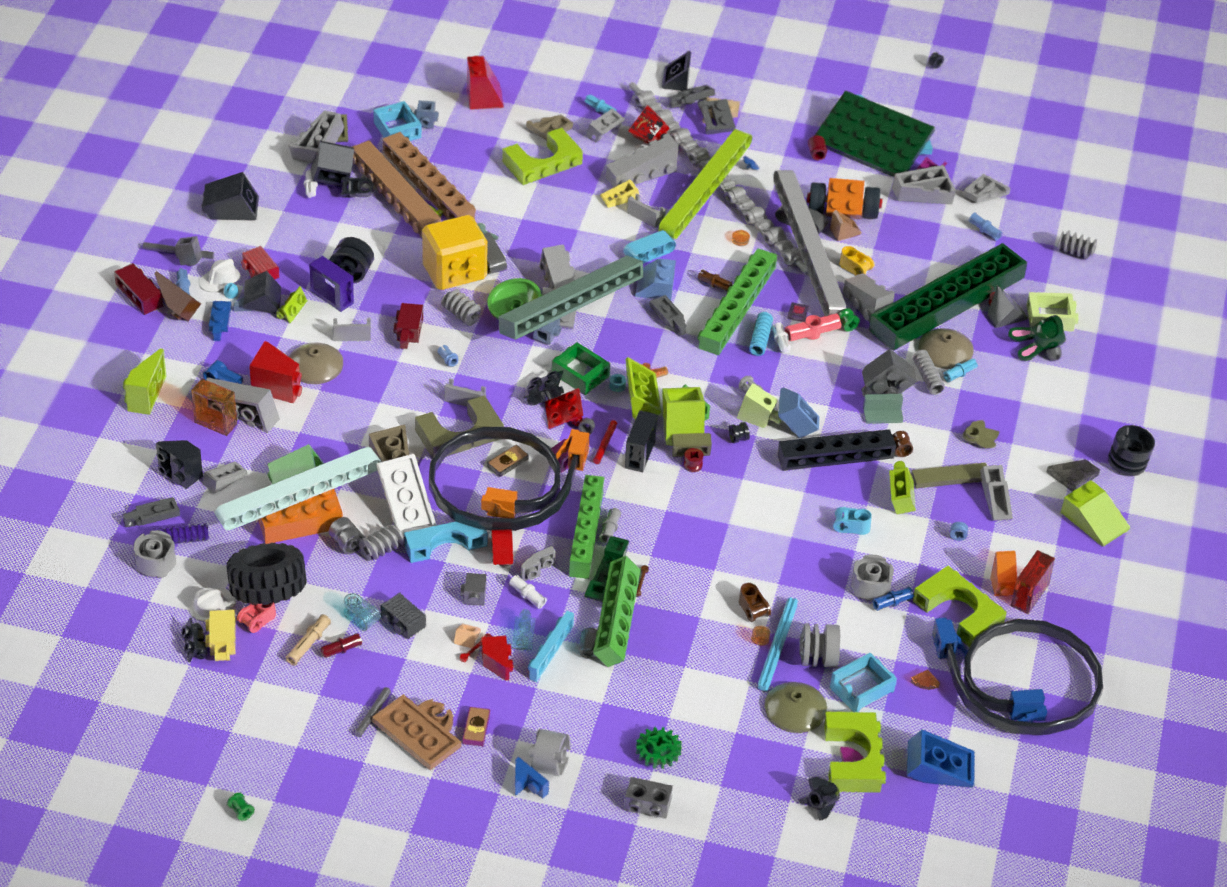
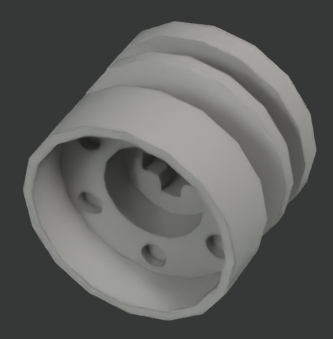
M804 623L799 643L802 666H808L809 657H812V666L814 667L817 665L818 658H822L824 667H838L840 625L825 624L823 633H819V626L814 623L813 633H811L810 624Z

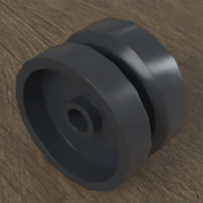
M345 237L339 241L329 260L352 275L353 283H359L364 279L374 261V252L365 241L355 237Z

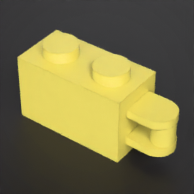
M235 610L210 611V618L206 619V632H209V635H205L206 647H210V655H215V661H230V655H236Z

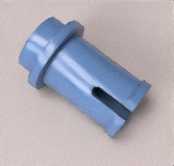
M442 345L443 348L440 346L438 354L444 359L445 364L451 367L457 365L459 361L458 355L453 353L447 345Z

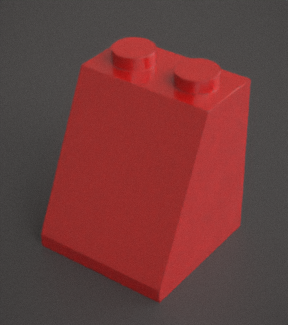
M467 56V94L470 110L504 108L500 83L484 56Z
M264 341L249 365L251 386L270 389L274 399L294 404L297 397H300L302 394V386H300L302 373L300 372L299 364L269 342Z

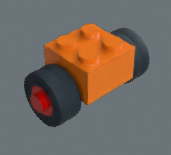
M829 178L827 195L826 183L812 182L810 192H807L806 203H809L810 209L823 214L826 202V217H832L833 212L837 210L850 219H861L863 207V218L877 219L879 209H882L883 199L880 198V188L866 187L864 192L865 181Z

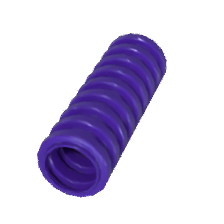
M206 523L201 526L200 524H197V526L191 524V527H188V525H185V527L178 526V528L172 526L171 529L169 527H166V529L161 527L158 530L168 533L174 544H177V542L183 543V541L189 543L190 540L192 542H195V540L200 542L202 539L208 541L209 539L208 525Z

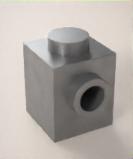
M197 236L180 238L175 245L176 258L180 261V265L194 266L203 256Z
M466 573L465 584H461V596H464V604L485 605L487 574Z

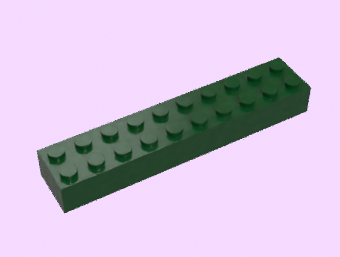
M1001 243L871 314L869 331L894 351L988 299L990 294L996 291L997 285L1004 290L1024 279L1028 262L1004 243Z

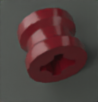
M697 448L686 450L684 468L689 472L700 471L703 467V452Z

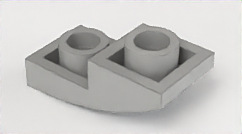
M553 546L535 553L521 565L522 580L535 579L541 575V569L555 565L556 551Z

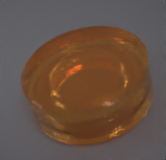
M736 230L733 232L732 242L735 245L745 246L749 243L750 235L747 231Z

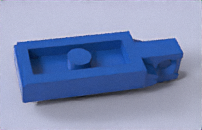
M213 301L209 321V331L213 334V341H221L222 332H228L232 309L231 301Z

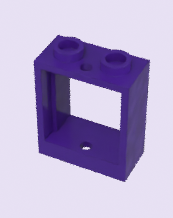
M324 256L309 264L310 289L312 293L340 312L354 304L352 275ZM326 279L330 281L332 284H334L335 288L329 285L326 282Z

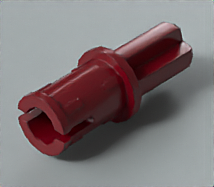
M358 633L343 639L338 638L337 641L322 646L321 653L325 658L341 652L344 654L349 649L361 646L362 639Z

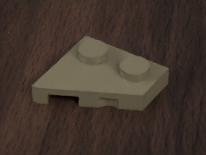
M563 115L541 118V122L532 123L529 120L526 122V128L547 141L548 132L563 128L567 132L573 128V122Z

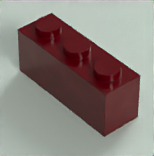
M132 263L114 271L116 286L144 315L163 307L164 297L160 288H157L153 281L144 275L141 268Z

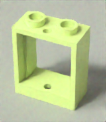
M1029 292L1026 306L1030 327H1033L1049 316L1058 315L1063 322V330L1074 331L1075 324H1078L1079 316L1078 313H1075L1076 301H1073L1072 293ZM1039 308H1067L1068 315L1040 314Z

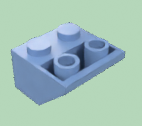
M784 387L781 388L779 418L799 438L818 431L820 416L798 393Z

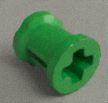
M241 792L233 794L227 801L228 807L236 812L237 818L240 821L249 819L255 812L254 806L247 803L245 796Z

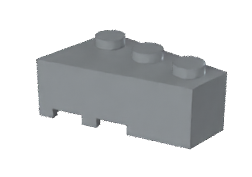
M324 110L310 124L311 127L299 135L300 138L295 143L291 142L288 145L292 158L313 163L320 141L336 144L344 129L340 113Z
M944 165L897 173L892 185V189L899 201L952 204L956 193Z
M864 273L846 279L843 288L844 296L851 301L869 323L871 314L890 305L894 301L895 292H888L883 285L878 286L875 280Z

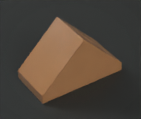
M837 210L833 212L830 230L837 241L862 234L854 220Z

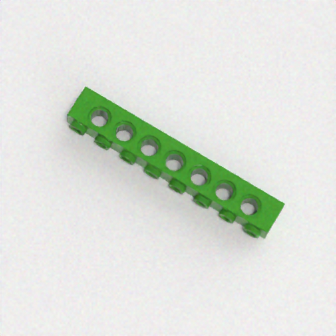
M757 248L755 253L750 255L747 265L744 264L741 274L736 276L733 286L728 288L726 297H722L719 307L713 311L712 318L707 320L704 330H700L697 338L699 349L718 356L720 355L776 269L777 254Z

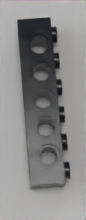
M886 429L779 441L777 455L782 471L894 459L896 444L891 430Z

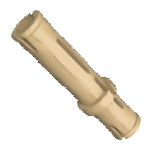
M321 614L317 621L307 628L306 634L285 657L289 664L297 665L313 643L322 637L323 631L331 624L328 616Z

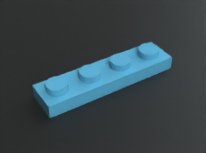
M566 611L563 617H559L555 629L549 632L545 644L539 647L535 659L532 658L528 665V670L530 671L529 680L534 682L539 680L574 627V613Z

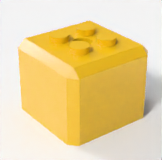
M465 215L429 224L422 229L423 265L437 289L444 290L485 279L487 276V240L472 216Z

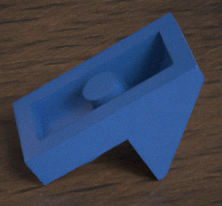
M517 757L515 759V796L528 787L533 794H537L542 799L549 794V781L520 757Z

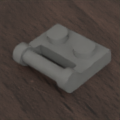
M727 99L708 102L703 100L698 103V108L702 112L706 125V134L710 135L735 130V123ZM708 109L712 111L716 126L712 125Z

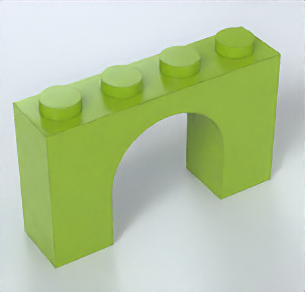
M559 128L547 133V147L554 154L552 157L545 159L531 157L516 143L502 148V162L518 181L525 185L581 165L583 150L563 128Z
M949 565L921 583L914 590L913 602L926 613L948 600L962 601L974 610L973 614L958 624L957 635L969 648L974 638L994 624L1005 622L1007 612L1003 607L996 604Z
M826 712L824 720L825 741L853 742L864 748L868 754L866 758L857 762H830L828 780L838 787L839 792L880 793L882 784L886 783V772L882 771V767H884V754H880V750H882V737L878 736L881 732V722L877 721L876 712Z

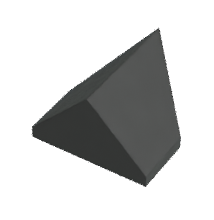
M997 285L987 314L994 327L998 328L1028 320V316L1022 308Z

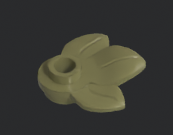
M984 420L972 422L963 432L964 440L969 443H976L978 446L988 449L996 447L994 441L998 438L999 431L985 428Z

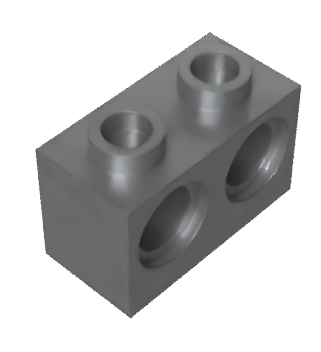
M631 777L625 796L624 810L666 819L672 800L673 785Z

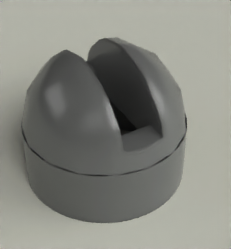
M1061 347L1046 350L1048 358L1052 361L1059 360L1062 356Z
M588 417L583 418L579 424L581 432L591 434L595 428V422Z

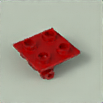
M579 388L545 402L549 429L569 421L575 426H579L583 419L582 416H584Z

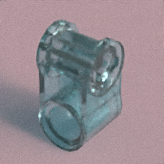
M351 593L344 597V616L362 631L368 630L381 619L379 610L361 598L360 595Z

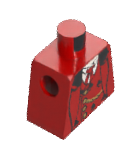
M647 105L628 132L634 138L649 144L654 140L659 141L663 139V135L667 134L669 126Z

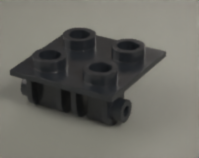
M552 371L545 377L531 379L523 398H527L528 404L534 406L546 402V397L548 400H551V397L554 399L562 396L564 389L562 386L559 387V383L564 371Z

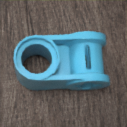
M839 507L835 510L836 521L833 524L835 531L865 535L870 532L872 519L870 511Z

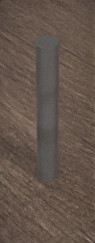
M383 688L355 730L354 734L357 737H362L372 722V717L378 713L391 693L389 688Z

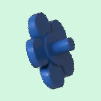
M747 156L743 157V162L747 164V169L759 170V166L754 160Z

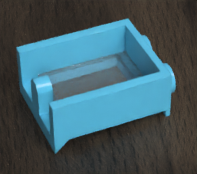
M868 653L833 672L830 689L853 712H859L861 708L888 693H894L897 678L882 665L879 659Z

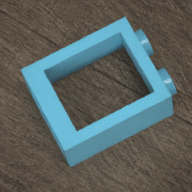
M405 101L373 110L374 124L384 138L401 132L409 141L422 138L421 123ZM403 118L407 123L390 129L386 122Z

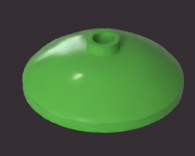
M523 278L509 279L498 284L490 292L487 301L490 313L499 320V316L541 297L542 294L540 288L530 280Z

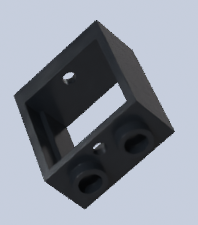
M639 410L626 441L625 469L644 472L656 442L657 414Z

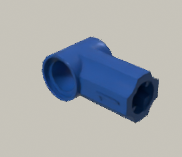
M215 360L203 372L205 380L212 378L238 384L243 382L242 375L227 369L226 365L219 360Z

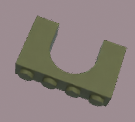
M485 395L467 401V414L474 424L469 430L484 426L504 427V424ZM433 412L415 417V431L432 459L441 445L462 433L452 432L443 428ZM483 439L480 441L465 444L456 449L455 451H453L452 453H450L449 455L463 452L471 448L479 447L481 445L497 441L500 439Z

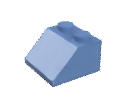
M656 259L643 267V278L637 281L635 297L656 299L666 295L671 300L676 260Z

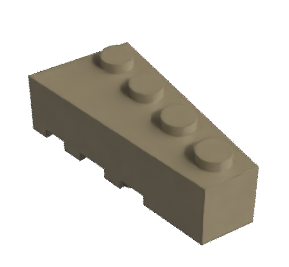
M405 424L369 434V447L375 452L381 462L409 455Z

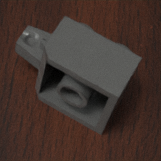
M888 349L864 367L862 375L865 386L861 390L863 397L867 394H901L917 383L914 366L891 349Z

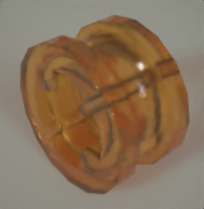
M756 626L753 628L751 640L756 645H766L769 643L771 632L764 626Z

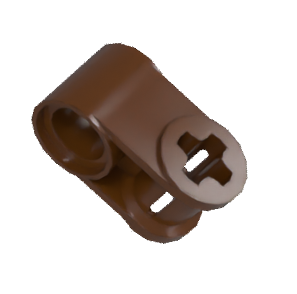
M744 583L740 588L738 603L748 620L754 622L756 618L770 616V605L764 599L758 587L753 583Z

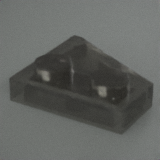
M1084 459L1048 466L1046 473L1073 492L1096 478L1100 473V469Z

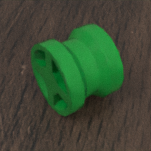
M846 308L838 314L845 331H852L859 325V318L854 315L850 308Z

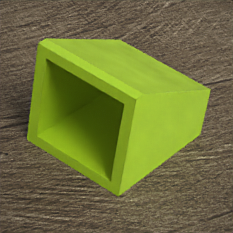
M662 388L663 425L666 445L672 447L673 434L704 433L705 400L701 388Z

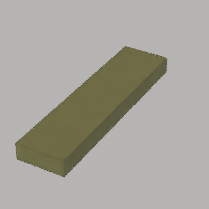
M985 462L912 470L911 476L916 488L982 482L980 470L983 466H987Z

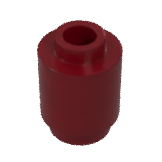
M818 135L811 137L808 140L811 157L818 161L823 160L827 154L824 138Z

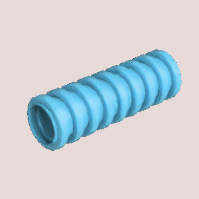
M768 312L759 313L756 319L749 346L750 353L755 356L763 355L766 350L773 322V316Z

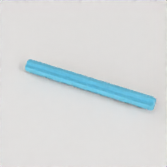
M789 597L787 599L758 682L759 690L767 691L769 689L798 605L796 598Z

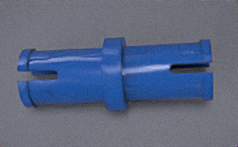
M906 587L898 591H889L887 595L874 598L873 606L877 611L889 606H898L901 602L913 599V590L911 587Z

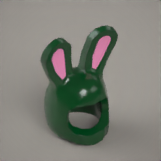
M1058 315L1049 316L1033 327H1013L1008 332L1009 338L1015 342L1034 340L1032 344L1018 351V358L1022 361L1032 360L1043 349L1056 348L1066 342L1063 322Z

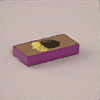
M469 708L463 744L484 747L491 709Z

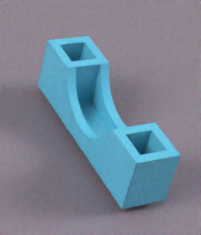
M456 521L405 532L404 546L410 562L414 563L430 559L432 551L437 546L445 543L462 545L468 551L487 547L488 533L487 530L478 529Z

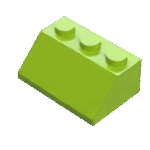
M627 357L625 359L626 375L633 418L636 419L639 410L659 415L662 410L656 373Z

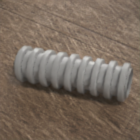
M926 350L917 351L913 355V361L929 392L932 395L941 393L945 389V385Z

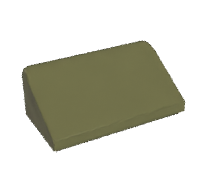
M710 433L673 434L672 457H683L686 450L690 448L700 449L704 456H710L712 441Z

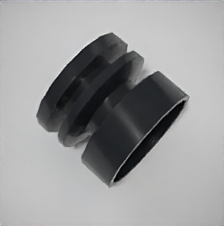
M1125 425L1119 428L1108 453L1110 466L1116 472L1123 475L1138 476L1142 474L1147 468L1155 447L1153 435L1148 430L1136 425Z

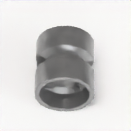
M341 517L333 522L329 528V535L339 544V547L345 554H353L360 550L359 541L365 537L349 518Z

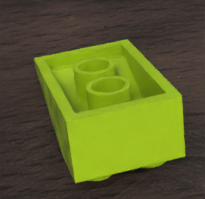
M160 348L132 369L128 378L124 379L123 389L126 392L124 401L127 403L128 412L151 414L167 377L164 349Z
M1090 480L1064 497L1061 513L1102 547L1130 530L1129 524L1109 495L1094 481Z

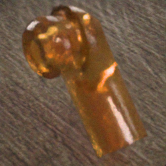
M649 363L641 364L655 372L656 378L668 375L666 366L652 369Z

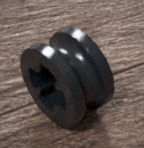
M934 52L928 59V64L935 69L939 68L944 62V56L938 52Z

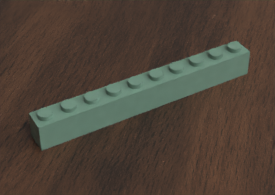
M625 256L499 316V333L516 340L643 278V261Z

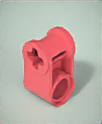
M250 604L238 613L237 620L248 626L250 632L255 633L276 617L275 604Z

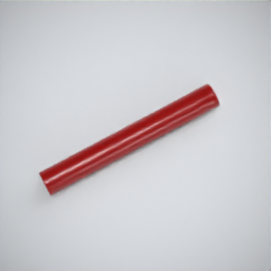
M615 420L610 421L593 459L595 464H600L618 424Z

